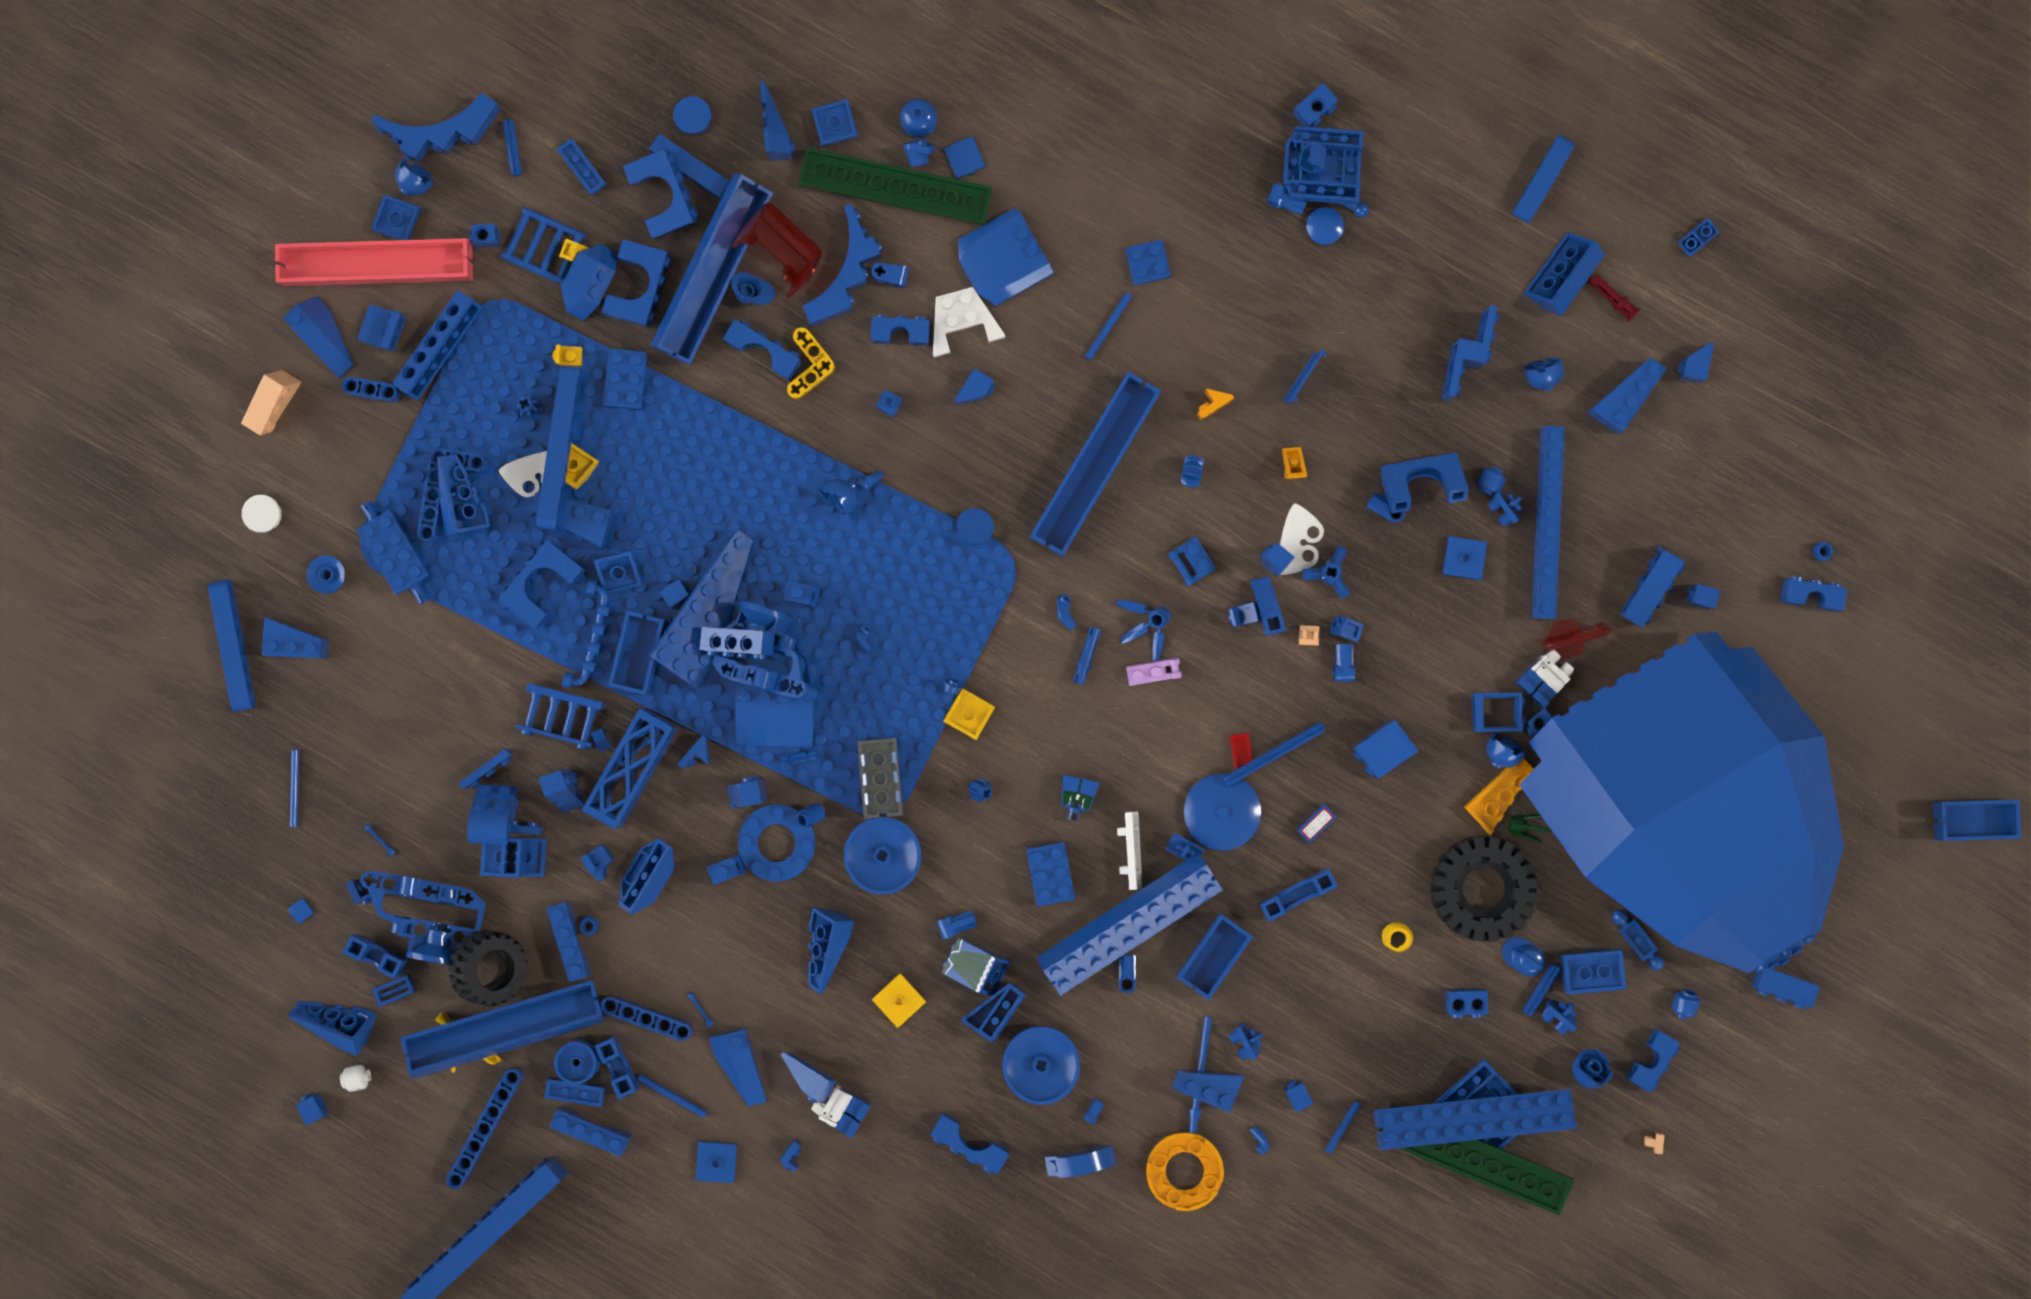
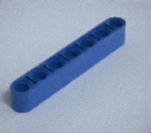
M230 579L211 582L208 584V591L230 705L234 712L255 708V697L233 585Z
M515 1066L508 1069L500 1079L447 1176L446 1184L450 1189H459L468 1181L524 1078V1072L520 1067ZM510 1072L516 1073L517 1081L510 1079ZM501 1089L508 1092L507 1098L501 1096ZM492 1106L498 1108V1115H494L491 1112ZM482 1123L489 1126V1132L482 1130ZM474 1140L479 1142V1149L473 1147L472 1142ZM463 1158L470 1160V1166H466L463 1163ZM454 1175H458L461 1178V1183L454 1181Z

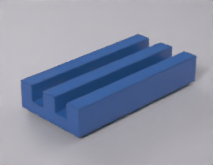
M405 975L372 989L378 1006H384L415 993L416 989L413 987L414 984L410 980V975ZM401 981H406V984L380 995L378 993L382 989ZM404 988H409V991L386 1001H381V998Z

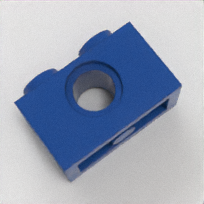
M1323 83L1294 108L1293 115L1304 127H1317L1322 122L1321 118L1325 114L1329 116L1337 109L1338 99ZM1312 105H1319L1321 111H1314Z

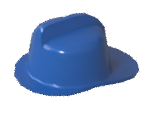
M739 272L732 277L731 286L735 297L744 304L766 305L774 300L775 289L767 281L747 272Z
M1513 937L1508 939L1502 947L1504 961L1521 974L1536 976L1544 969L1546 960L1544 953L1526 939Z

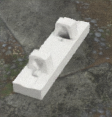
M1138 811L1125 813L1126 827L1117 828L1118 836H1126L1128 866L1119 867L1120 874H1128L1129 890H1138L1142 888Z

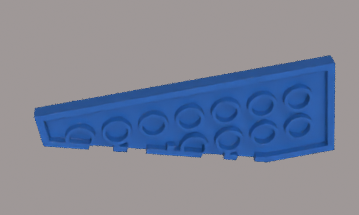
M738 529L734 530L649 654V657L693 688L698 687L713 665L714 659L713 655H707V651L699 650L701 628L727 627L753 540Z

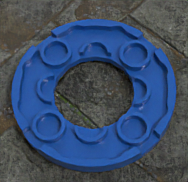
M781 804L768 805L753 812L742 825L738 838L739 853L745 866L757 877L775 882L789 880L804 871L811 862L816 845L815 833L812 826L801 827L798 824L796 816L799 811L797 809ZM773 824H780L789 828L794 834L796 842L792 855L780 862L770 861L763 857L758 846L759 835L763 829Z

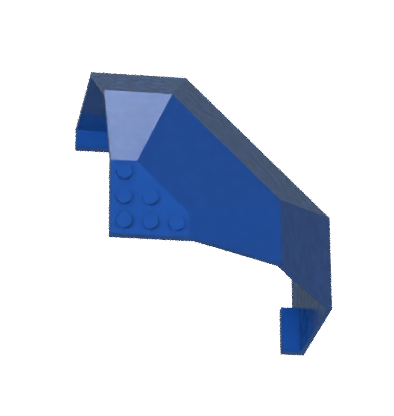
M1717 632L1698 633L1688 637V642L1684 645L1679 646L1676 644L1664 651V656L1657 661L1653 658L1639 667L1641 670L1632 675L1629 672L1617 679V684L1608 689L1605 686L1593 693V698L1586 703L1582 700L1568 708L1570 712L1561 717L1558 714L1551 718L1529 742L1542 761L1519 785L1586 879L1675 946L1748 973L1755 971L1760 973L1767 968L1771 970L1778 965H1786L1790 962L1789 958L1792 955H1797L1803 950L1802 946L1816 939L1815 935L1822 928L1844 848L1826 742L1822 732L1753 647L1730 649Z

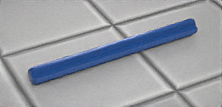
M1318 723L1224 776V782L1227 786L1232 785L1325 732L1324 725Z

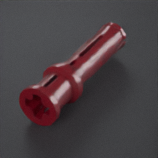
M1597 273L1588 281L1614 305L1615 311H1620L1627 318L1628 322L1641 310L1639 307L1636 308L1628 301V297H1622Z

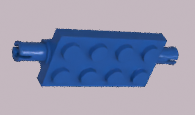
M371 501L366 502L365 506L362 504L360 508L369 521L356 530L395 595L398 596L404 591L409 590L413 593L419 605L424 604V601H429L430 598L421 585L422 581L431 575L393 512L387 510L378 515Z

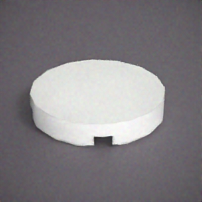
M255 495L244 503L242 519L250 530L258 533H267L278 526L281 520V508L274 498L267 495Z

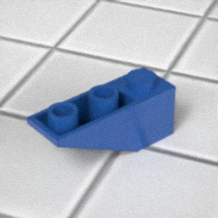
M1269 576L1250 581L1264 635L1269 636L1286 631Z

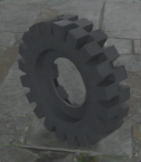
M1477 836L1462 839V842L1454 843L1448 848L1449 850L1446 853H1442L1437 860L1439 862L1437 867L1433 868L1431 874L1433 881L1430 882V892L1433 895V898H1431L1433 907L1437 910V915L1448 928L1473 941L1495 942L1499 941L1500 938L1507 939L1513 936L1514 931L1521 930L1527 924L1525 922L1528 917L1531 918L1535 912V909H1533L1534 903H1538L1539 894L1536 893V887H1539L1538 877L1534 875L1536 870L1532 862L1526 859L1527 856L1520 849H1517L1510 842L1499 838ZM1482 867L1495 870L1502 877L1505 885V893L1500 903L1487 910L1474 908L1467 902L1463 894V883L1467 875L1471 871Z

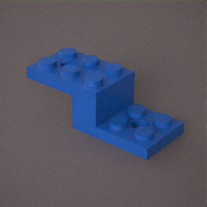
M1490 305L1482 312L1476 341L1459 338L1452 345L1441 401L1449 402L1456 397V394H1460L1461 383H1459L1460 376H1463L1465 367L1480 369L1490 361L1492 351L1489 350V347L1495 338L1493 327L1494 324H1497L1499 318L1497 306Z

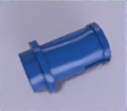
M1094 1098L1087 1113H1084V1120L1094 1125L1098 1121L1097 1117L1105 1104Z

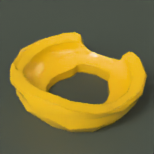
M1392 922L1383 929L1382 942L1384 946L1393 951L1403 952L1412 945L1413 934L1405 924ZM1400 931L1405 934L1406 940L1403 945L1396 948L1390 944L1391 935L1394 932Z

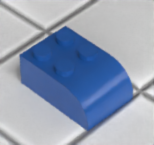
M478 784L468 818L467 836L469 843L508 845L519 805L517 786Z

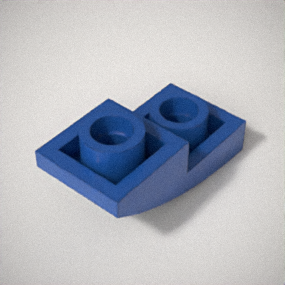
M1707 218L1677 243L1690 257L1719 234L1720 231Z

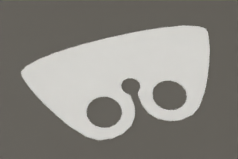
M547 451L529 455L505 464L499 469V473L518 494L524 497H532L535 495V492L539 491V482L535 475L540 473L542 475L541 483L543 480ZM532 481L535 488L533 492L527 493L523 490L524 482Z
M1298 504L1292 505L1289 510L1280 545L1295 558L1280 575L1300 572L1303 569L1314 566L1318 561L1319 554L1317 549L1311 545L1302 546L1300 541L1302 539L1310 543L1320 541L1324 534L1323 526L1310 512ZM1311 526L1317 527L1319 529L1318 537L1310 538L1307 534L1308 528ZM1305 550H1311L1314 553L1312 561L1306 562L1303 560L1302 554Z

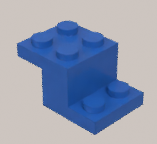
M510 836L508 845L482 843L480 875L514 878L523 876L545 877L547 838Z

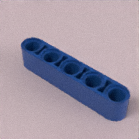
M659 134L648 150L651 153L662 149L672 151L676 157L675 165L677 170H680L685 177L721 200L730 181Z
M1560 134L1557 136L1514 208L1512 215L1527 224L1531 221L1576 144Z
M616 995L608 996L601 1002L603 1013L679 1041L687 1040L694 1030L693 1025L688 1021ZM608 1000H612L615 1003L614 1010L607 1007ZM626 1007L633 1009V1016L626 1015ZM644 1013L651 1015V1022L648 1023L643 1020ZM662 1020H667L670 1023L669 1029H664L661 1026ZM680 1026H684L688 1029L687 1035L684 1036L680 1034Z

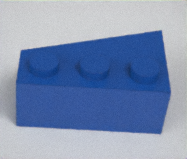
M758 776L742 779L743 783L726 786L730 808L745 807L768 801L764 779L759 780Z
M1008 983L987 1001L962 1018L961 1021L990 1042H995L1028 994L1015 984Z
M1179 1069L1172 1088L1230 1113L1244 1076L1236 1072L1226 1073Z

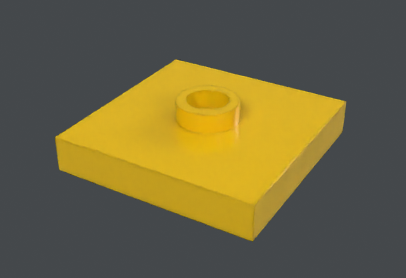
M962 688L943 722L977 740L995 706Z
M901 973L872 999L897 1028L926 1003V1000Z

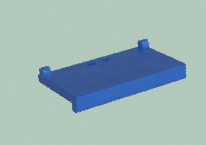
M1321 349L1318 354L1316 352L1313 353L1284 398V402L1290 405L1292 401H1298L1296 395L1321 356L1326 357L1327 353Z

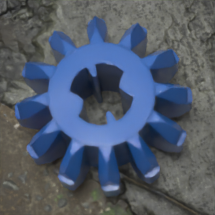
M1187 455L1185 457L1181 477L1182 485L1192 488L1200 485L1204 464L1203 457H1198L1197 455Z

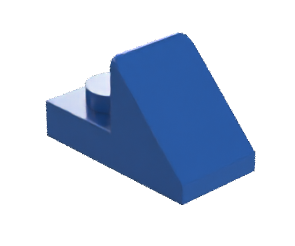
M702 735L680 760L678 765L682 769L691 768L697 762V756L706 764H710L709 742L706 735Z

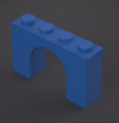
M662 149L623 166L631 185L640 184L654 177H662L672 188L673 200L668 210L645 220L652 239H659L698 222L696 218L698 217L697 210L691 205L689 200L691 195L682 182L684 180L680 170H677L675 165L676 157L669 149Z
M623 239L617 258L621 262L644 268L649 274V287L643 296L634 300H626L607 294L602 313L607 317L649 328L655 319V305L658 306L660 302V288L665 285V271L669 269L671 264L668 252Z
M1457 452L1381 466L1380 478L1391 514L1410 510L1411 496L1407 484L1417 477H1431L1440 482L1448 503L1464 501L1468 498L1469 488Z
M548 540L538 545L536 548L537 553L526 560L524 563L525 568L514 575L512 584L509 587L506 586L501 591L499 599L502 604L537 630L548 619L550 614L530 597L529 582L532 576L540 570L552 569L570 584L575 585L586 571L585 568Z

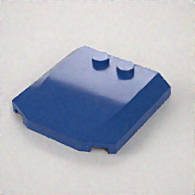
M1296 126L1292 136L1285 145L1283 183L1291 200L1358 205L1364 131ZM1313 141L1320 143L1326 148L1324 161L1326 171L1316 176H1312L1298 167L1302 147Z
M1016 207L958 239L959 262L977 294L995 307L1054 274L1035 237Z
M1482 1059L1433 1103L1518 1095V1093L1487 1060ZM1516 1136L1481 1140L1503 1148Z

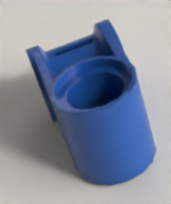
M882 262L873 265L871 273L872 278L876 282L900 288L906 287L908 267ZM879 269H883V273H885L881 274V277L877 276Z

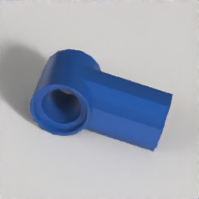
M1280 184L1273 185L1267 199L1269 205L1279 209H1287L1298 215L1302 214L1307 201L1291 200L1286 187Z
M1374 492L1366 505L1367 508L1384 517L1392 524L1402 521L1405 517V511L1399 512L1398 519H1393L1387 499Z
M1336 644L1334 682H1354L1353 644Z
M972 910L936 921L942 940L977 926Z
M1123 955L1119 958L1118 985L1123 993H1131L1136 987V955ZM1125 979H1130L1133 983L1132 987L1128 990L1124 989L1121 985Z

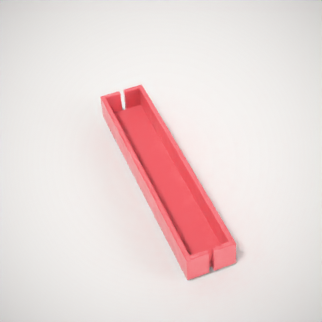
M467 238L275 244V261L282 265H275L276 283L283 287L473 281V264L469 261L473 260L472 243Z

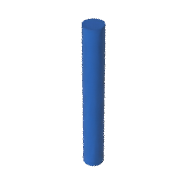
M1354 1101L1325 1148V1151L1332 1154L1361 1106L1359 1102Z

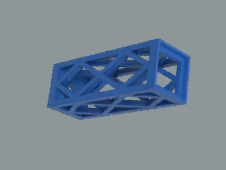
M639 709L582 811L613 829L622 828L679 727L647 709ZM644 721L650 723L649 725L641 728ZM661 730L665 732V733L663 734L662 738H661ZM650 732L651 754L636 761L635 740ZM630 748H631V765H630ZM625 756V768L615 773L619 762ZM646 764L636 782V769ZM625 776L626 798L611 805V783ZM605 789H606V809H605ZM621 808L618 816L612 813L617 809Z

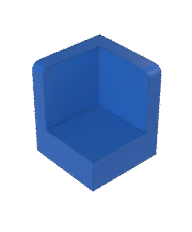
M680 579L659 591L669 608L672 609L689 596Z

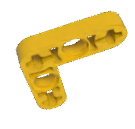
M803 327L794 331L793 339L813 365L789 383L787 392L793 399L802 398L831 375L835 369L832 359L811 333ZM800 332L802 334L806 333L805 338L808 342L813 340V342L809 343L805 347V349L803 348V346L806 345L802 339L799 341L797 340L799 338L798 334ZM813 346L819 348V354L815 357L809 355V349ZM823 362H825L826 364L831 363L829 365L830 369L828 371L826 369H823L820 372L823 375L821 377L814 370L816 367L818 370H820L823 367ZM814 373L816 381L814 383L806 382L807 374ZM802 379L808 388L805 389L802 386L799 389L800 393L798 395L796 393L792 394V387H799L801 385L799 381Z

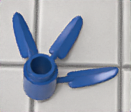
M1129 600L1117 601L1116 604L1119 607L1141 615L1145 613L1150 614L1149 622L1147 624L1142 622L1121 638V643H1127L1146 633L1148 631L1147 627L1151 625L1157 628V632L1153 635L1152 660H1159L1164 641V634L1161 633V628L1171 620V611L1165 606H1158L1151 611L1146 609V605Z

